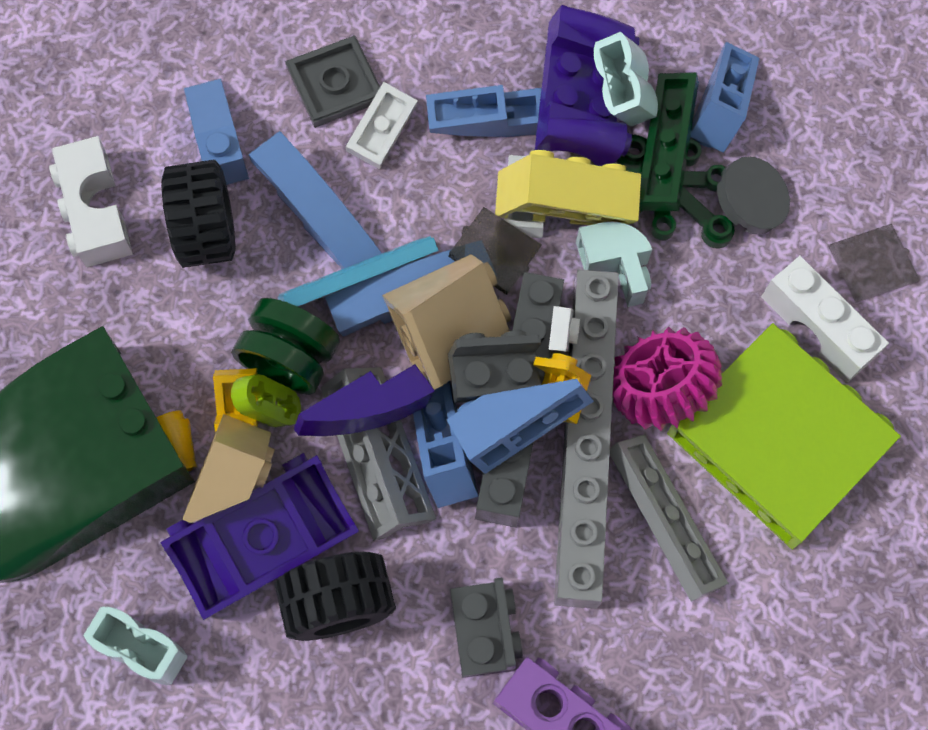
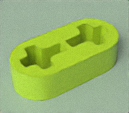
M259 374L240 377L233 383L231 389L232 402L236 410L241 414L275 428L296 424L298 415L301 413V402L297 393L292 389Z

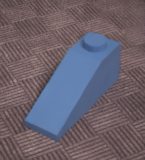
M728 42L724 44L695 113L691 130V137L696 139L701 145L717 149L723 153L746 119L760 59Z
M221 79L184 88L202 161L216 160L223 170L227 185L249 179Z
M577 379L482 395L476 400H471L461 405L457 413L446 420L469 461L486 474L594 401Z
M450 381L435 389L426 407L413 413L423 476L438 508L479 497L472 462L469 461L446 420L457 413L458 410L456 403H454Z

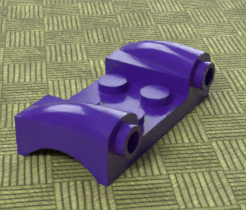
M564 5L559 7L549 21L535 150L576 153L590 159L597 166L614 164L620 156L627 154L631 145L632 135L627 132V124L616 122L617 117L612 115L605 105L603 99L604 78L600 75L595 65L594 46L595 42L622 32L639 46L640 39L635 36V28L633 26L597 13Z
M302 453L282 464L285 473L264 484L263 488L258 487L253 490L247 501L204 517L195 523L181 520L166 529L170 537L160 543L180 574L203 620L359 532L317 455L308 460L305 453Z

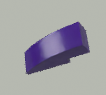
M415 364L382 384L379 383L370 371L299 413L294 430L298 436H334L376 429L404 419L427 406L435 390Z

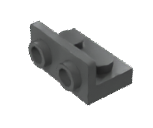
M516 330L506 332L501 337H485L482 333H469L455 340L448 353L454 403L476 400L486 394L541 385L539 369L533 366L536 350L541 345L540 335H527L525 331Z
M503 577L494 578L493 583L450 588L462 678L515 670V659L523 658L519 631L511 632L509 615L516 614L513 589H504Z

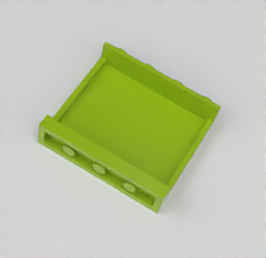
M774 323L721 374L723 386L717 389L716 400L707 401L708 412L697 411L694 413V422L685 418L679 421L678 429L672 424L667 432L679 446L792 550L803 542L901 437L894 430L893 424L887 417L873 412L862 402L861 396L854 388L839 382L830 374L828 366L821 359L814 356L811 357L799 346L797 339L789 331L779 329Z

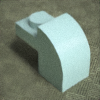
M602 222L579 227L576 245L583 269L604 272L617 271L627 307L643 304L648 290L651 289L649 271L646 266H643L648 264L652 253V247L647 238L636 228L621 222Z

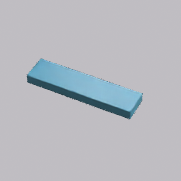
M434 237L420 238L280 293L277 298L298 307L439 250Z

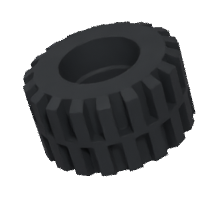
M216 160L166 166L161 181L162 201L168 236L176 260L182 268L232 261L236 250L234 223L225 176Z
M349 552L317 559L287 571L274 583L284 630L288 639L311 641L350 633L381 622L396 610L384 558L378 553Z

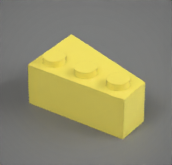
M534 150L530 152V155L498 171L495 218L507 219L511 213L527 212L533 213L532 221L545 222L546 216L570 219L569 224L593 225L611 221L629 225L639 221L641 173L626 171V166L621 164L597 166L591 165V160L588 158L570 157L564 160L554 158L553 152Z

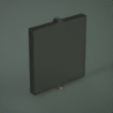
M483 207L470 226L463 227L462 236L450 251L448 257L457 261L471 254L483 263L488 262L497 279V285L493 287L508 295L524 272L529 271L528 265L542 245Z
M892 224L829 244L828 246L840 270L838 276L844 278L855 303L920 281L908 257L910 251L903 247Z

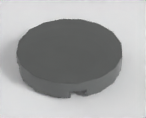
M741 157L724 168L721 181L717 184V195L722 210L734 225H742L747 228L745 231L751 234H765L784 222L789 213L790 196L786 183L774 167L757 157Z

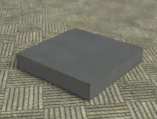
M355 35L285 61L287 70L314 128L368 108L380 89L379 83Z

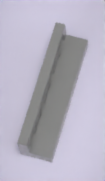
M381 367L343 369L320 387L322 394L326 398L370 371L379 383L382 384L386 382ZM401 420L387 425L390 433L388 437L378 428L353 434L337 435L373 541L387 538L403 527L422 525L436 519ZM390 454L400 461L403 469L402 475L392 468L389 460ZM404 493L414 500L418 513L408 514L403 500Z

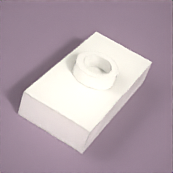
M383 82L347 143L346 151L380 169L416 108L418 100Z
M553 307L549 350L570 352L571 343L578 344L580 319L574 318V310L572 308Z

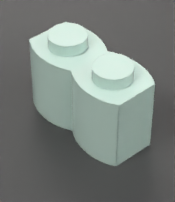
M622 32L595 42L594 61L598 72L604 78L603 99L609 112L631 127L655 118L658 111V101L653 87L647 82L649 65L643 50Z
M100 607L83 635L89 645L98 652L118 662L126 663L135 673L158 684L171 685L188 657L177 643L164 634L145 628L125 612L112 607Z

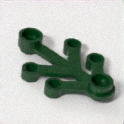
M631 134L630 148H637L640 154L633 155L627 152L625 156H620L616 163L626 166V171L642 173L647 139L640 135ZM690 139L689 150H692L695 155L687 156L686 166L695 165L702 152L700 144ZM713 165L707 172L685 171L680 207L702 226L701 237L704 243L716 249L724 248L731 242L735 233L734 224L724 215H714L684 187L708 188L713 192H717L718 182L714 181L711 176L716 174L722 177L721 173L725 168L722 165ZM654 211V219L650 228L652 236L661 241L670 239L676 228L675 219L671 216L670 211ZM665 223L669 226L670 230L661 231L658 229L657 224ZM713 225H722L726 232H716L713 229Z

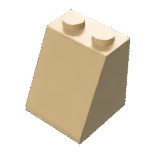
M471 254L382 295L411 365L415 364L434 390L451 380L448 353L455 340L469 333H482L485 337H501L502 334L510 332L507 322L511 321L509 310L502 299H497L493 286L497 285L494 271L488 262L483 263Z

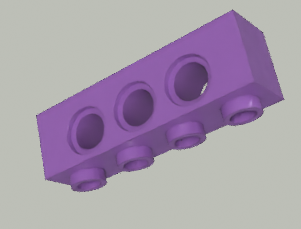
M526 657L493 702L497 708L525 730H573L574 724L582 720L591 723L595 730H632L627 723L616 715L610 713L606 718L592 706L596 701L580 687L573 685L569 689L556 679L559 672L539 657L535 662ZM542 693L555 695L560 703L558 715L545 717L540 714L536 707L537 697Z

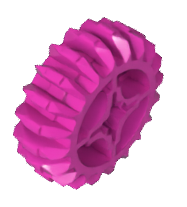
M668 327L661 334L653 330L651 336L645 339L637 336V344L634 346H624V355L614 357L613 402L617 410L631 424L638 423L644 430L654 424L655 427L662 431L668 423L673 424L678 429L679 421L685 418L694 422V413L697 411L708 412L707 401L716 400L717 389L723 386L721 376L722 365L713 345L708 340H704L699 332L690 333L685 327L677 332Z

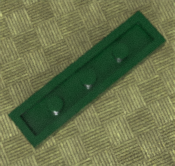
M697 73L658 74L655 91L658 111L657 116L650 121L641 173L639 211H679L699 85Z

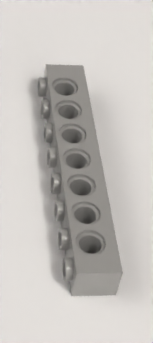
M578 269L573 287L572 309L574 310V318L580 319L578 344L571 343L569 356L578 361L577 367L591 374L587 392L594 402L581 410L577 424L565 422L554 606L597 609L602 602L619 273Z

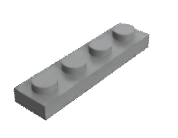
M645 434L617 442L610 448V456L618 472L624 479L690 601L697 600L729 584Z

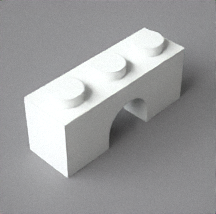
M99 136L51 148L55 164L49 165L55 187H61L63 198L58 199L57 202L64 222H70L72 233L66 234V240L72 256H79L87 268L133 255L125 221L117 205L105 208L89 207L91 198L97 192L115 187L108 155Z
M801 256L797 257L770 281L761 296L788 325L794 321H799L813 331L821 344V351L818 355L846 383L870 364L889 344Z

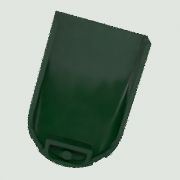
M104 326L38 362L0 391V583L21 580L43 571L195 482L177 455L123 361L120 350Z

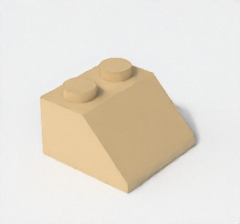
M223 414L182 520L192 523L249 500L255 485L263 488L272 466L270 462L275 451L274 448L268 447L271 432Z

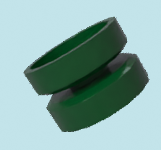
M261 298L257 301L248 318L253 330H245L240 334L231 351L233 358L244 368H257V374L264 375L292 389L296 393L306 395L315 393L324 376L323 368L319 363H327L332 360L340 343L339 335L320 318L300 307L273 298Z

